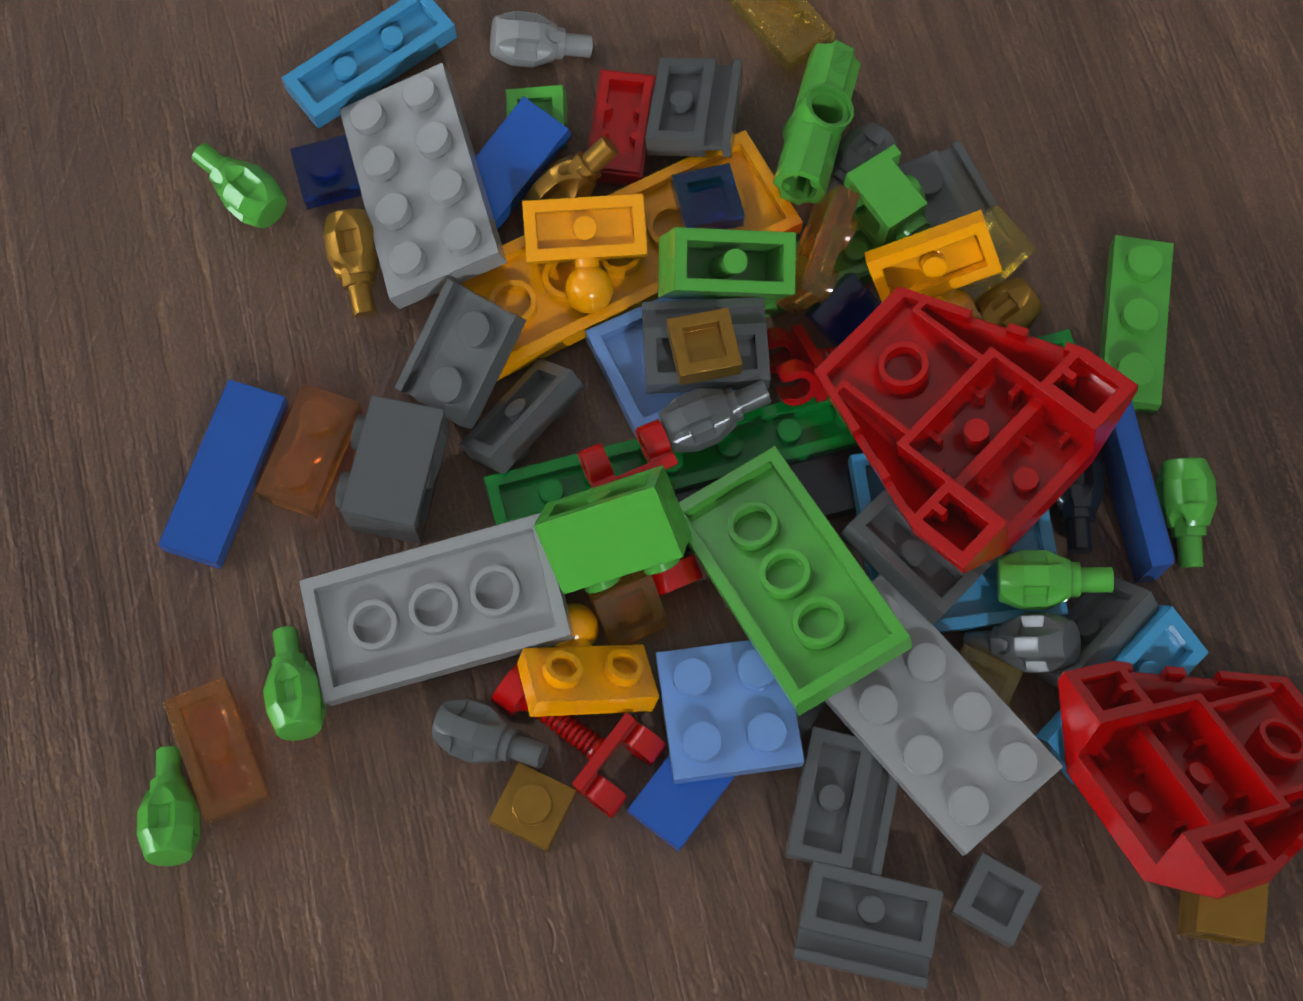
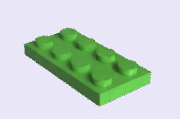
M775 446L679 502L691 532L688 541L689 548L798 716L913 648L908 632Z

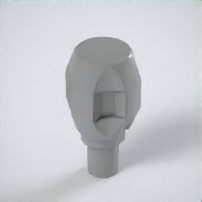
M512 11L496 15L493 18L490 31V53L496 59L511 66L534 68L553 62L555 59L562 60L563 56L590 58L592 53V35L567 33L564 27H558L556 23L538 13Z

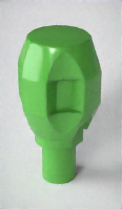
M202 143L193 152L192 160L209 174V180L213 183L214 189L224 206L241 222L258 228H267L277 222L282 216L287 205L286 196L275 179L259 165L233 159L231 156L224 157L208 143Z
M1187 457L1164 460L1156 480V492L1165 524L1171 532V538H1176L1178 568L1204 567L1202 536H1207V527L1211 523L1217 505L1216 479L1205 458Z
M1019 550L997 559V600L1021 610H1048L1068 601L1071 597H1080L1081 593H1113L1114 590L1113 567H1081L1080 562H1070V559L1047 550Z
M292 626L280 627L272 633L275 657L271 660L272 667L269 669L263 688L266 713L278 737L288 741L304 740L318 734L322 729L326 704L323 703L316 672L311 663L307 661V656L301 653L298 630Z
M164 746L156 750L155 778L150 780V790L146 791L137 810V838L145 860L156 866H175L188 862L193 857L200 838V812L192 790L187 785V778L182 776V749L176 746Z

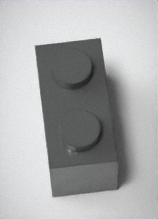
M371 396L367 414H359L353 426L351 448L356 451L351 472L343 471L341 473L335 494V505L341 508L340 512L350 530L418 544L422 543L450 434L444 409Z

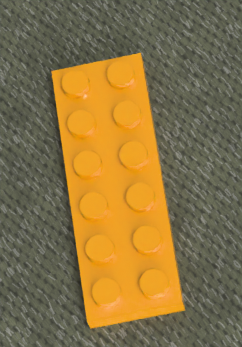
M746 130L735 134L732 157H723L722 151L706 150L705 157L689 156L609 194L643 193L647 257L599 260L600 268L609 275L613 284L612 298L609 304L601 311L590 314L582 313L573 308L568 302L565 294V284L569 275L576 269L575 261L527 264L525 235L502 245L507 260L506 264L460 283L469 290L486 297L527 320L498 380L535 363L538 359L548 357L586 338V330L642 306V302H652L659 299V237L674 227L795 232L796 235L801 233L803 221L791 202L780 197L778 187L773 184L775 176Z

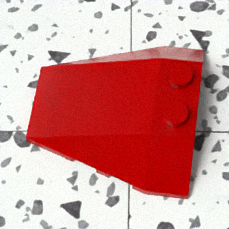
M898 286L814 370L816 379L913 533L964 574L1007 553L1092 464L1138 391V385L1087 348L1069 342L1063 347L1030 336L1029 329L1012 323H1009L1006 328L973 317L972 310L901 286Z
M1109 661L1063 672L1058 679L1066 772L1143 881L1221 899L1269 883L1303 848V695L1288 677L1218 671L1213 679L1188 677L1184 667L1165 666L1160 674L1132 672L1133 668L1130 662Z

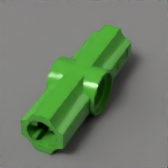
M838 40L827 44L817 43L812 49L794 111L783 126L784 146L773 184L778 187L781 198L796 205L809 202L818 204L825 196L842 133L854 117V107L851 98L861 63L854 55V48Z

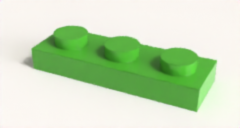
M1115 235L1109 245L1099 357L1138 385V391L1132 399L1134 411L1155 414L1162 403L1174 243Z

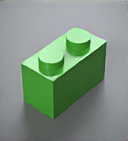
M674 227L659 237L658 298L702 300L764 297L765 302H777L795 295V232Z
M664 465L546 503L534 524L535 531L563 595L583 588L589 594L601 592L619 582L621 576L643 570L646 575L664 572L675 566L680 561V558L684 556L691 535Z

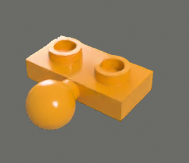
M643 193L522 201L527 264L575 261L576 269L569 275L566 281L565 294L570 305L582 313L590 314L601 311L609 304L613 295L611 278L600 268L599 260L647 257Z
M982 210L864 252L866 264L881 302L898 286L970 309L972 310L973 317H976V306L972 297L965 291L957 288L1003 272Z
M567 604L575 639L555 644L556 647L523 648L517 666L530 717L651 712L659 699L644 644L592 646L599 633V623L594 612L583 604Z

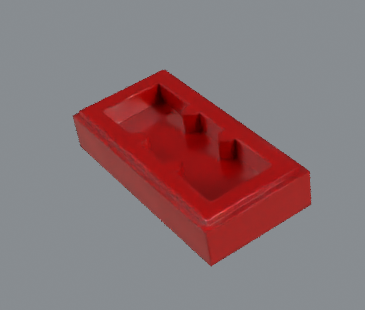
M600 69L588 149L602 136H606L616 145L619 154L600 170L601 177L597 182L630 185L644 178L647 157L645 137L657 75Z

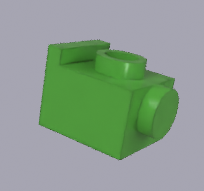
M895 144L848 172L840 198V204L875 248L931 227L929 221L924 217L928 206L924 190L915 177L910 174H904L898 167L901 151Z

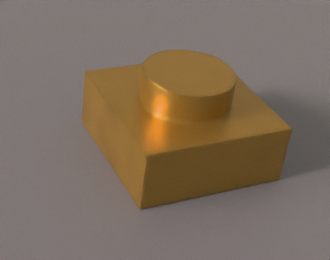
M728 307L667 319L666 329L680 386L741 374L742 361Z
M518 762L488 821L491 825L549 852L577 796V791Z

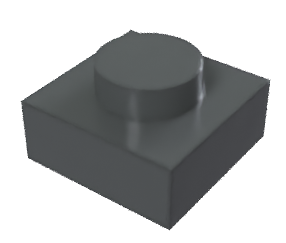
M981 853L969 872L949 914L1004 946L1010 947L1014 945L1042 886L987 854Z

